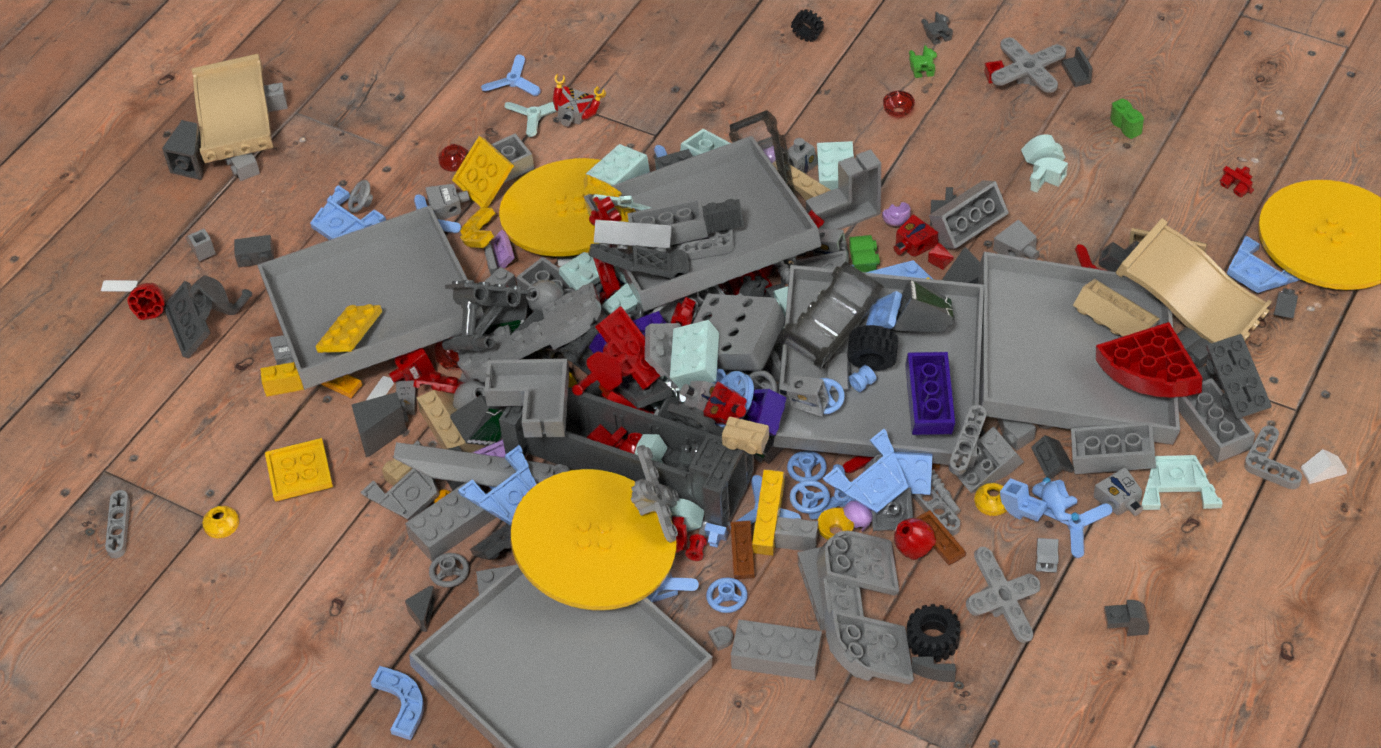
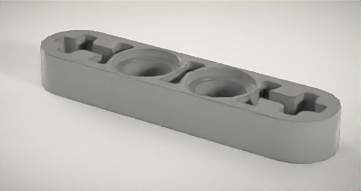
M981 405L970 407L952 453L949 470L955 475L965 473L983 427L987 412ZM976 412L980 413L977 422H974L973 419ZM973 428L976 430V434L969 435L965 429ZM966 444L970 447V450L963 452L959 446ZM959 457L963 458L960 467H955Z
M932 487L929 495L933 498L931 501H924L922 499L927 494H911L925 512L931 510L952 536L959 533V518ZM942 509L944 513L937 515L934 513V510Z
M123 490L115 491L110 497L105 548L111 558H120L126 551L130 499ZM123 513L121 518L114 519L116 514ZM116 529L122 530V532L118 535L112 534V532ZM115 542H117V544H118V547H116V550H114V549H115Z

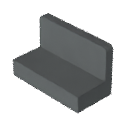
M1076 47L1075 57L1062 60V67L1074 87L1090 84L1093 70L1081 48Z
M1044 435L1031 447L1046 477L1052 479L1061 470L1071 473L1074 471V467L1059 440Z

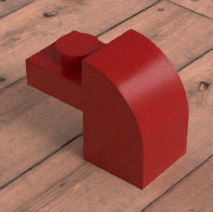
M600 424L586 438L618 449L624 441L622 436L627 431L621 426L611 435Z

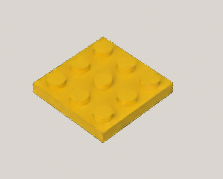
M479 136L452 178V181L463 191H467L469 197L481 208H488L514 165L485 138Z
M322 438L265 452L275 502L333 487Z

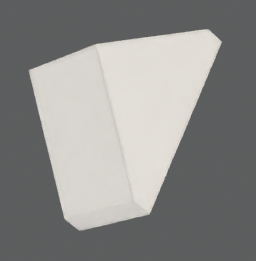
M1324 449L1301 466V471L1309 484L1347 474V470L1339 457Z

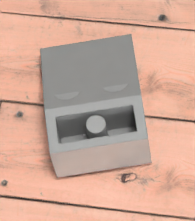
M993 426L977 440V457L974 466L967 467L965 473L956 476L972 494L980 486L986 483H994L1009 475L1024 461Z

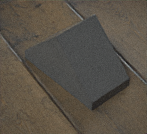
M428 586L405 600L408 613L423 632H427L436 601L434 586Z

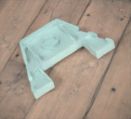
M586 252L559 268V275L575 291L583 285L591 283L595 285L600 282L594 259ZM614 265L616 277L627 283L619 267Z
M1195 455L1155 456L1156 468H1152L1150 471L1141 505L1143 510H1160L1159 492L1198 491L1201 493L1203 509L1222 508L1221 498H1218L1214 486L1209 483L1206 478L1207 474Z

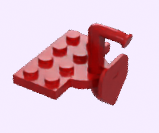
M622 306L618 307L595 326L607 343L603 347V353L597 351L587 359V367L592 373L574 385L572 392L580 396L588 386L597 380L605 389L613 390L622 383V376L626 377L630 374L644 390L660 376L655 368L650 366L645 360V337Z

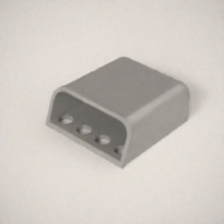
M708 293L693 324L706 321L703 318L706 315H712L709 321L719 331L717 369L732 371L762 370L785 323L784 313L776 298Z

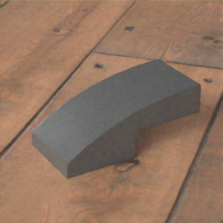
M912 657L911 666L913 673L931 680L955 682V664H934L933 657Z

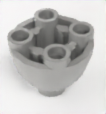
M542 280L534 283L527 289L529 294L526 295V298L533 312L537 309L543 313L542 307L551 301L562 298L564 294L557 282Z
M467 381L461 384L455 390L453 396L454 408L458 410L477 398V394L478 396H485V384L479 381Z

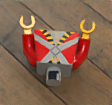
M558 74L555 76L557 86L554 88L552 100L555 110L558 111L561 124L568 127L571 123L581 124L584 120L593 117L601 103L600 98L606 96V91L603 89L602 93L598 94L600 87L597 86L594 89L595 97L594 95L566 86L561 88L565 84V77L563 75V80L558 82Z

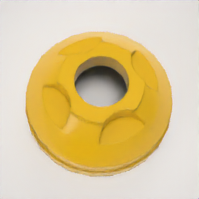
M986 483L980 486L974 496L976 508L981 513L989 516L1004 514L1007 510L1003 506L1000 497V491L1004 486L998 483ZM994 489L999 492V495L990 496L987 492Z
M229 506L214 507L204 515L202 521L203 529L212 538L228 537L239 526L238 514ZM216 513H224V516L220 519L213 518Z
M830 508L822 512L818 517V530L825 539L829 540V538L835 535L830 532L832 528L838 527L842 531H853L854 522L844 515L842 508Z

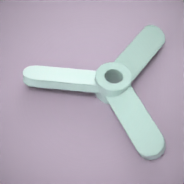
M506 102L504 105L507 109L527 115L526 134L528 137L536 135L538 121L541 117L557 112L553 102L529 108L512 102Z
M594 194L593 198L598 197L599 200H602L608 196ZM609 196L615 206L622 208H635L638 210L652 208L633 202L632 196Z

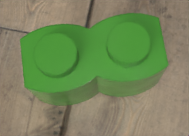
M1123 98L1113 102L1110 116L1111 122L1116 127L1121 128L1122 133L1130 139L1141 135L1144 122L1143 115L1138 110L1133 109L1131 103Z
M871 235L849 237V248L854 271L870 272L876 270L877 265H880L879 254H875V251H877L876 240H872Z

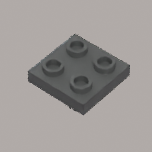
M911 488L905 490L877 514L872 511L873 531L895 530L901 521L913 518Z

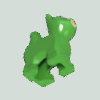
M924 45L922 55L915 56V52L910 50L909 61L914 77L921 78L922 74L920 71H926L927 77L934 76L936 70L933 60L937 57V53L931 48H927L926 45Z

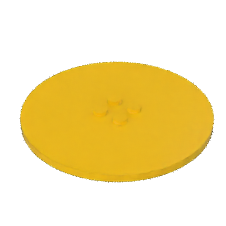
M590 158L560 160L540 166L519 178L507 190L499 208L500 223L509 239L520 248L539 255L559 257L580 255L584 252L588 253L590 245L595 244V226L589 222L590 216L584 200V196L589 193L584 190V178L586 173L601 160Z
M1308 180L1288 185L1278 190L1266 201L1258 221L1259 237L1268 255L1285 271L1308 283L1332 289L1356 290L1381 284V197L1364 188L1345 182Z
M594 469L562 472L535 485L518 504L513 516L510 532L511 548L515 561L521 572L533 586L560 603L587 610L618 609L635 604L652 594L663 583L671 570L676 552V541L669 543L666 540L657 512L653 511L642 516L640 515L639 510L631 501L632 487L635 486V481L616 473Z

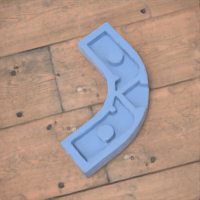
M379 666L371 681V686L397 696L401 701L400 712L390 729L391 734L411 740L424 712V701L421 691L416 682L406 674Z

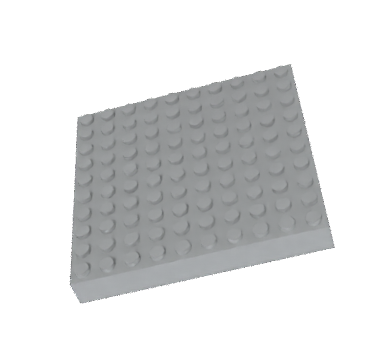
M753 136L613 185L614 188L622 193L621 196H632L633 202L652 208L700 197L702 206H706L711 202L716 204L722 203L727 199H740L745 226L733 228L735 247L732 252L688 260L689 273L673 279L640 271H628L619 267L643 311L654 309L660 305L670 303L701 290H706L709 287L741 277L744 274L760 270L763 267L776 264L821 246L818 227ZM591 194L584 196L589 216H591L593 210L599 211L592 200L594 195ZM715 232L708 233V237L701 240L715 238L716 234ZM610 244L612 249L626 254L632 253L633 246H629L628 249H619L617 245ZM682 244L671 245V249L666 248V252L671 253L674 250H679Z
M430 205L257 265L304 390L462 334L463 309H461V305L455 303L453 290L445 289V285L452 284V281L468 279ZM367 304L381 306L382 313L351 352H317L315 346L347 306H365ZM481 305L476 310V323L483 315Z
M984 252L978 266V284L984 285L979 405L986 409V416L1067 429L1152 422L1154 442L1173 445L1180 432L1178 397H1156L1138 393L1124 387L1107 375L1096 361V345L1123 336L1112 333L1109 330L1110 328L1104 324H1097L1091 316L1081 314L1073 304L1083 286L1096 279L1160 318L1156 326L1169 322L1173 328L1172 312L1151 292L1124 275L1122 277L1118 276L1116 272Z
M790 265L779 394L781 384L783 382L790 384L796 375L819 379L828 378L829 355L847 353L849 334L856 327L866 325L872 302L895 291L902 294L910 280L950 298L954 321L950 327L946 328L944 333L896 331L891 328L890 331H894L899 340L896 364L886 370L873 371L876 375V381L871 385H866V389L861 392L856 391L849 382V390L844 391L845 397L842 406L831 414H823L821 417L791 406L789 396L783 395L787 399L780 419L779 429L776 435H774L773 447L875 457L880 453L871 444L870 439L885 429L894 452L932 454V463L949 465L968 411L973 405H979L984 285ZM948 352L955 425L952 434L912 435L905 369L908 353ZM850 363L849 376L854 372H859V367H855L852 365L853 363ZM830 392L833 400L837 402L838 392ZM978 412L974 416V422H977ZM973 428L965 429L969 435L976 434V430ZM977 443L968 467L974 466L977 457ZM966 444L959 446L963 452L970 450V447ZM959 457L956 466L961 465L963 458Z
M517 564L409 654L410 666L496 748H625L711 669L713 656L648 598H644L635 604L612 610H587L560 603L538 590L524 576Z

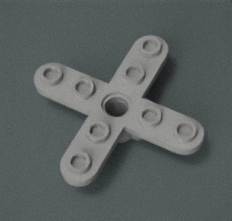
M1008 37L1001 41L1000 48L1014 63L992 73L991 81L994 84L1005 85L1017 79V84L1037 85L1047 93L1057 90V80L1044 67L1064 58L1066 55L1065 47L1056 44L1031 55L1013 38Z
M644 445L638 446L637 453L646 480L640 479L635 481V486L632 487L631 501L635 504L641 516L653 511L657 512L666 540L671 543L676 541L678 532L675 525L671 522V510L669 507L677 505L679 495L675 489L659 484L657 479L659 478V473L656 467L653 466L651 460L653 455L650 448Z
M986 547L978 548L974 553V558L988 586L982 589L981 592L973 594L966 599L967 610L974 616H980L988 612L992 613L994 617H999L1003 614L1016 639L1021 643L1029 642L1033 638V631L1017 601L1039 592V579L1032 574H1026L1007 582L993 553Z

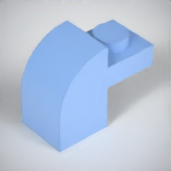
M1010 478L1000 491L1003 506L1012 516L1019 520L1024 516L1038 521L1048 508L1047 502L1029 496L1027 484Z

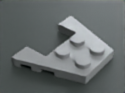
M418 440L413 444L422 446ZM415 469L407 473L387 493L374 480L360 492L366 498L408 521L421 513L440 495L435 479Z

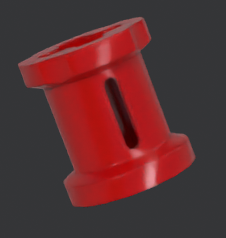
M691 535L689 538L690 546L686 550L685 555L690 560L700 561L703 559V549L708 541L703 535Z

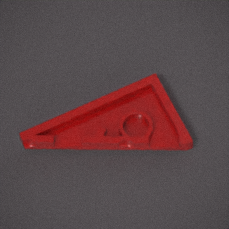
M432 371L429 374L414 379L413 387L419 388L426 384L431 385L432 390L455 393V390L465 382L458 381L456 377L441 376V373Z

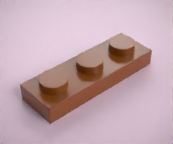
M931 510L916 517L917 519L924 520L932 527L936 538L933 548L948 566L966 556V551Z
M751 521L730 522L734 579L755 578Z

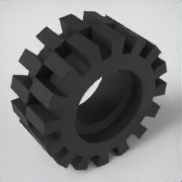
M808 9L800 10L791 22V28H793V33L796 32V37L800 36L801 40L804 38L806 42L808 40L812 42L822 32L824 22L820 21L822 18L820 16L817 17L818 14L816 12L813 14V11L810 10L808 12Z

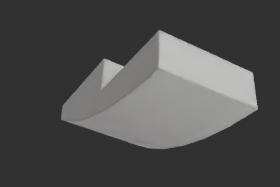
M847 353L829 355L828 378L837 381L844 391L849 390L850 362L848 361ZM831 386L830 392H838L835 387Z

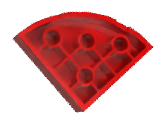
M1169 322L1096 345V361L1099 366L1114 381L1128 389L1146 395L1170 398L1202 393V376Z

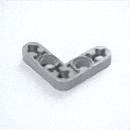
M733 229L715 232V238L684 243L679 247V250L687 253L688 260L730 253L735 247Z
M1274 426L1263 427L1246 456L1244 464L1246 471L1288 489H1297L1302 481L1300 471L1269 459L1278 440V429ZM1270 434L1271 436H1270L1269 440L1266 441V440H1265V439H1266V436H1268V435ZM1264 447L1267 451L1259 452L1256 448ZM1268 469H1276L1279 473L1271 474L1268 472Z

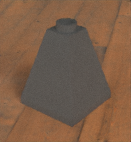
M965 247L942 280L978 284L979 260Z

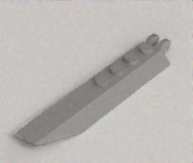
M396 442L393 456L394 459L430 478L468 483L473 479L478 485L497 487L516 473L505 457ZM527 461L536 484L553 475L570 470L567 465L557 464L554 466V464Z

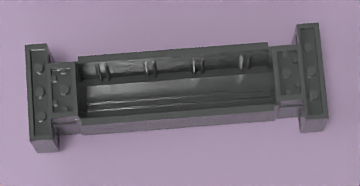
M568 387L565 437H546V434H543V437L524 438L522 427L523 406H507L499 419L506 454L520 445L524 458L527 455H533L555 464L567 465L568 468L573 470H603L625 476L633 481L646 479L638 455L586 438L600 424L611 435L622 426L627 431L622 436L624 440L628 438L630 433L634 432L642 435L659 434L666 446L682 452L681 445H689L690 449H692V444H699L701 446L689 466V472L652 460V463L658 470L659 478L657 479L659 484L675 489L680 499L689 500L703 509L706 522L723 527L734 516L747 491L749 480L754 470V455L747 453L745 450H731L723 445L722 437L586 392L577 396L573 394L570 387Z

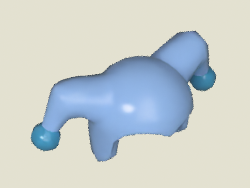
M1045 477L1042 482L1033 486L1032 493L1042 499V501L1047 502V507L1058 521H1077L1079 519L1078 513H1065L1066 509L1077 504V498L1068 495L1062 480L1051 481L1049 477Z

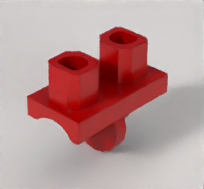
M1228 166L1224 167V175L1220 179L1222 187L1228 189L1232 183L1235 184L1236 187L1233 189V192L1240 198L1247 192L1251 194L1254 191L1252 188L1253 182L1251 181L1253 176L1249 174V167L1245 166L1242 169L1237 167L1235 171Z
M609 196L602 200H599L598 197L592 199L599 210L591 212L589 222L595 226V220L620 221L622 219L616 208L607 213V211L615 207Z
M685 297L682 304L677 303L671 323H679L681 327L690 325L695 313L693 307L696 302Z
M673 516L672 523L678 532L675 553L688 549L687 526L684 524V517Z

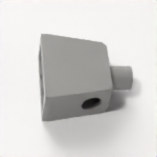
M1020 220L1015 221L994 237L993 250L999 254L1022 258L1028 257L1035 260L1040 254L1036 250V236Z

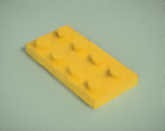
M372 304L347 306L315 346L317 352H351L382 313L381 306Z

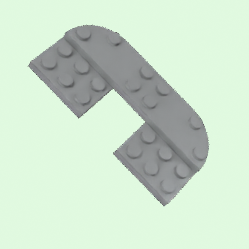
M594 284L583 285L578 290L567 293L556 301L547 303L542 307L544 319L531 323L521 331L518 330L512 333L509 325L498 327L488 335H482L483 337H493L494 346L492 348H484L478 352H458L459 361L457 364L469 381L477 379L480 382H485L487 360H519L549 344L555 350L583 335L591 328L590 325L593 323V319L597 320L601 313V305Z
M854 531L838 532L829 538L817 555L818 578L829 650L837 661L854 677L867 681L872 677L911 684L914 678L905 626L864 617L860 588L894 596L899 592L891 540Z

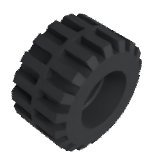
M863 325L862 327H856L849 334L848 361L859 368L867 365L873 371L891 368L896 364L898 336L894 331H890V329L883 326Z
M931 604L929 607L923 605L922 609H915L907 621V641L909 649H912L911 653L914 656L918 654V657H933V660L936 662H940L942 658L944 660L949 659V655L953 656L955 650L959 647L960 621L957 620V615L952 614V610L949 608L944 609L943 605L939 607L935 606V604ZM927 630H938L943 634L940 636L932 637L926 635L923 632Z

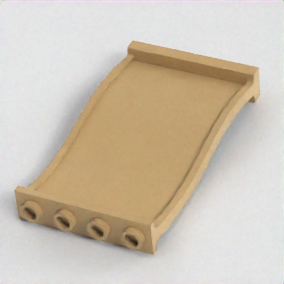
M259 54L192 68L201 139L200 153L204 163L273 148L262 75L263 66Z
M1161 218L1122 262L1116 274L1120 277L1124 275L1151 292L1186 327L1194 330L1201 338L1206 339L1210 343L1242 334L1244 340H1246L1250 335L1248 330H1254L1260 323L1258 318L1261 317L1263 319L1270 311L1267 307L1272 301L1268 300L1265 302L1241 287L1202 249L1179 232L1168 227V222Z

